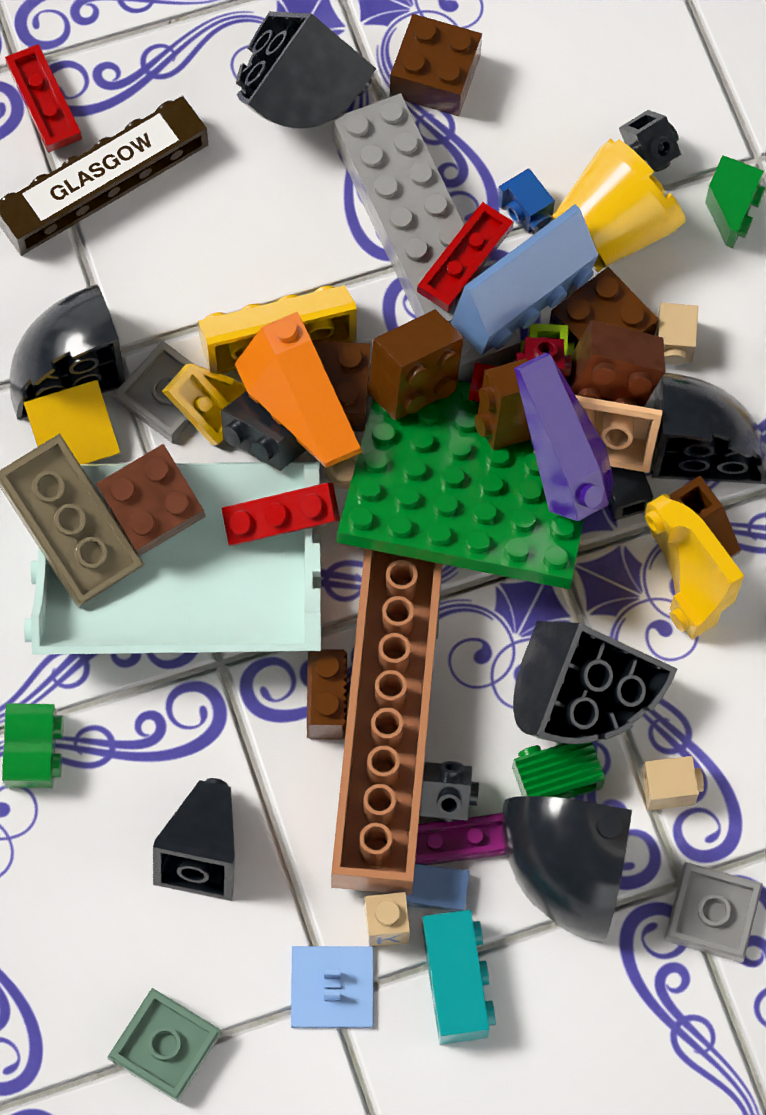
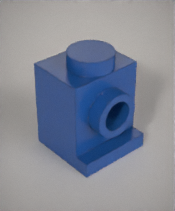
M530 168L498 187V206L501 209L506 206L511 219L516 224L521 223L528 233L532 230L538 232L551 222L555 200Z

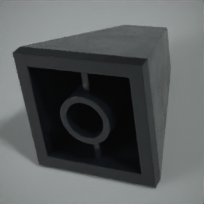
M208 778L206 781L199 780L154 841L153 885L232 901L234 893L235 850L231 786H228L225 781L218 778Z

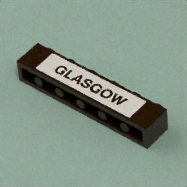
M183 95L174 101H166L152 114L143 119L139 118L131 121L123 131L112 137L100 139L92 149L82 155H74L68 158L58 169L49 174H41L33 179L29 186L17 193L11 192L0 199V227L20 256H23L209 146L207 127Z

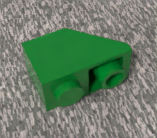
M722 155L709 184L705 204L725 245L733 249L738 236L746 237L753 217L748 216L751 206L759 207L766 187L760 185L764 170Z

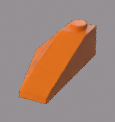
M298 312L261 327L235 362V367L249 397L257 404L260 403L279 425L285 426L296 437V440L326 468L362 453L361 447Z

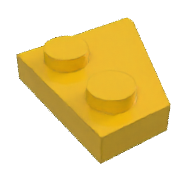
M185 364L162 392L211 445H219L223 440L221 410L243 394L246 388L244 384L234 381V378L212 373L209 369L195 364Z

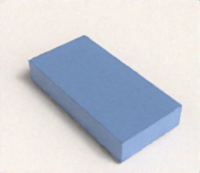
M415 864L412 895H406L407 906L451 912L465 910L469 871Z

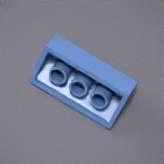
M574 204L464 286L451 324L481 355L492 347L496 350L503 347L513 336L512 332L520 326L523 329L528 328L540 316L541 310L547 306L554 308L566 297V291L574 285L577 288L582 287L594 275L592 268L598 253L581 209Z

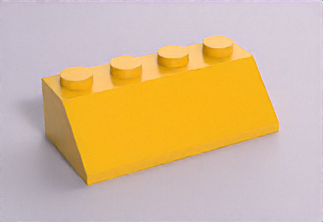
M345 285L339 287L323 286L314 293L302 296L291 294L280 298L277 302L265 305L259 303L249 304L240 311L228 314L223 312L212 313L205 317V319L198 321L199 337L208 369L215 374L237 370L235 362L261 327L295 312H298L311 340L357 341V308L355 301Z

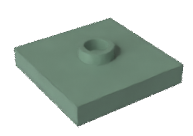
M151 988L107 1058L112 1063L178 1103L222 1034V1030L154 988Z

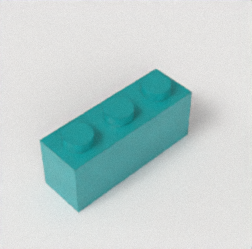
M471 909L422 916L421 926L439 1045L488 1038L489 1026L496 1025L493 1001H485L483 986L489 985V973L486 960L479 961L477 946L483 945L480 921L473 922Z

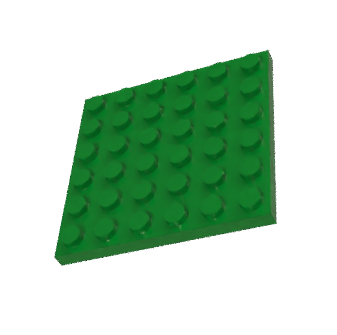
M457 380L456 391L450 396L438 399L422 407L418 412L408 414L396 421L373 398L360 446L362 453H359L337 531L336 543L570 590L584 519L575 521L549 512L532 439L493 450L486 438L481 437L477 432L475 415L478 414L479 402L468 400L471 385L468 382Z

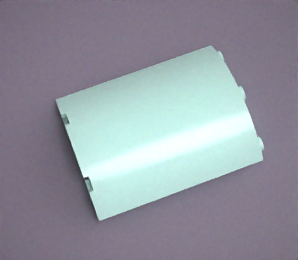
M264 462L176 463L204 509L206 517L139 556L145 564L143 567L80 607L76 606L38 547V561H31V583L36 584L31 618H25L24 638L25 642H32V655L321 651L320 533L313 534V528L236 546H229L221 509L226 506L320 484V462H292L281 471ZM80 464L121 527L96 483L128 464Z

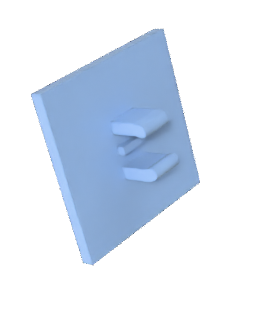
M292 946L291 1028H373V946Z

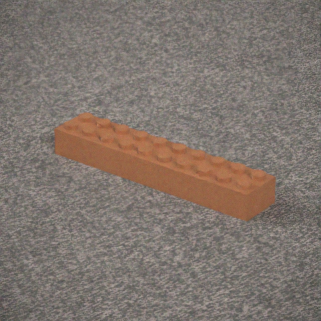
M370 549L364 550L331 871V888L383 893L406 892V895H412L443 564Z

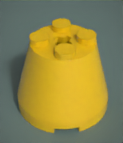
M610 138L598 149L556 212L551 216L553 220L574 204L581 209L598 253L593 266L597 273L603 268L674 233L686 222L685 215L673 194L668 193L664 196L666 193L665 189L653 175V169L633 149L619 139L614 142Z

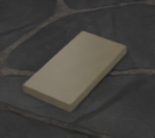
M60 433L0 470V488L77 607L85 604L145 565Z

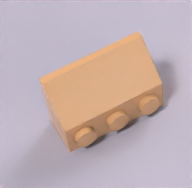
M575 395L606 445L610 466L649 473L662 410Z

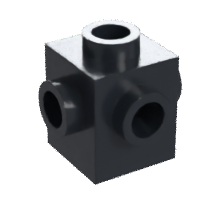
M647 110L619 127L624 143L633 149L654 172L666 169L670 166V161L682 155L677 144L679 140L678 133L674 126L668 122L665 115Z
M446 761L443 763L425 762L420 816L434 817L445 822L468 821L469 805L477 806L479 782L472 781V766H464L456 761Z

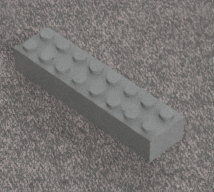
M397 94L333 119V141L416 318L436 309L451 324L460 298L447 312L417 293V285L462 229L464 223L402 94ZM485 266L480 270L477 276L486 271ZM516 331L512 332L513 336L503 347L498 350L492 347L483 355L464 338L458 381L466 382L472 379L475 363L501 366L515 362L516 353H520L521 341Z

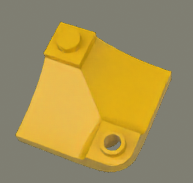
M663 494L647 504L645 520L651 529L650 533L665 556L672 575L675 595L670 606V618L679 631H686L693 640L718 623L722 610L735 603L744 574L699 515L686 505L670 499L668 494Z

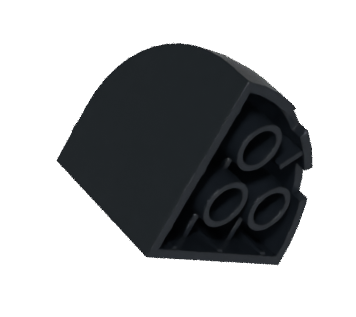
M269 11L247 48L252 52L248 65L243 63L239 67L236 84L241 87V90L237 93V97L253 112L269 122L289 128H312L325 124L342 114L357 96L362 95L369 88L372 81L370 77L377 68L312 13Z
M97 284L74 292L53 304L36 318L22 336L12 359L9 378L11 400L17 420L28 416L23 402L98 380L101 393L118 389L126 381L119 338L105 299Z
M664 373L654 391V409L662 410V417L652 457V478L694 480L701 476L704 481L766 484L765 442L755 419L735 397L709 382L690 376Z
M537 621L516 678L513 696L514 718L522 732L547 741L583 744L601 739L607 740L632 728L634 722L647 711H652L665 695L678 669L581 623Z
M544 796L511 797L503 803L502 838L505 854L516 877L515 880L534 906L553 920L557 926L571 934L598 943H603L608 935L621 882L632 810L580 800Z

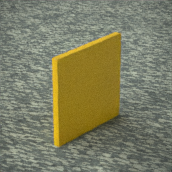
M98 380L23 402L37 447L60 433L79 464H87L120 453Z

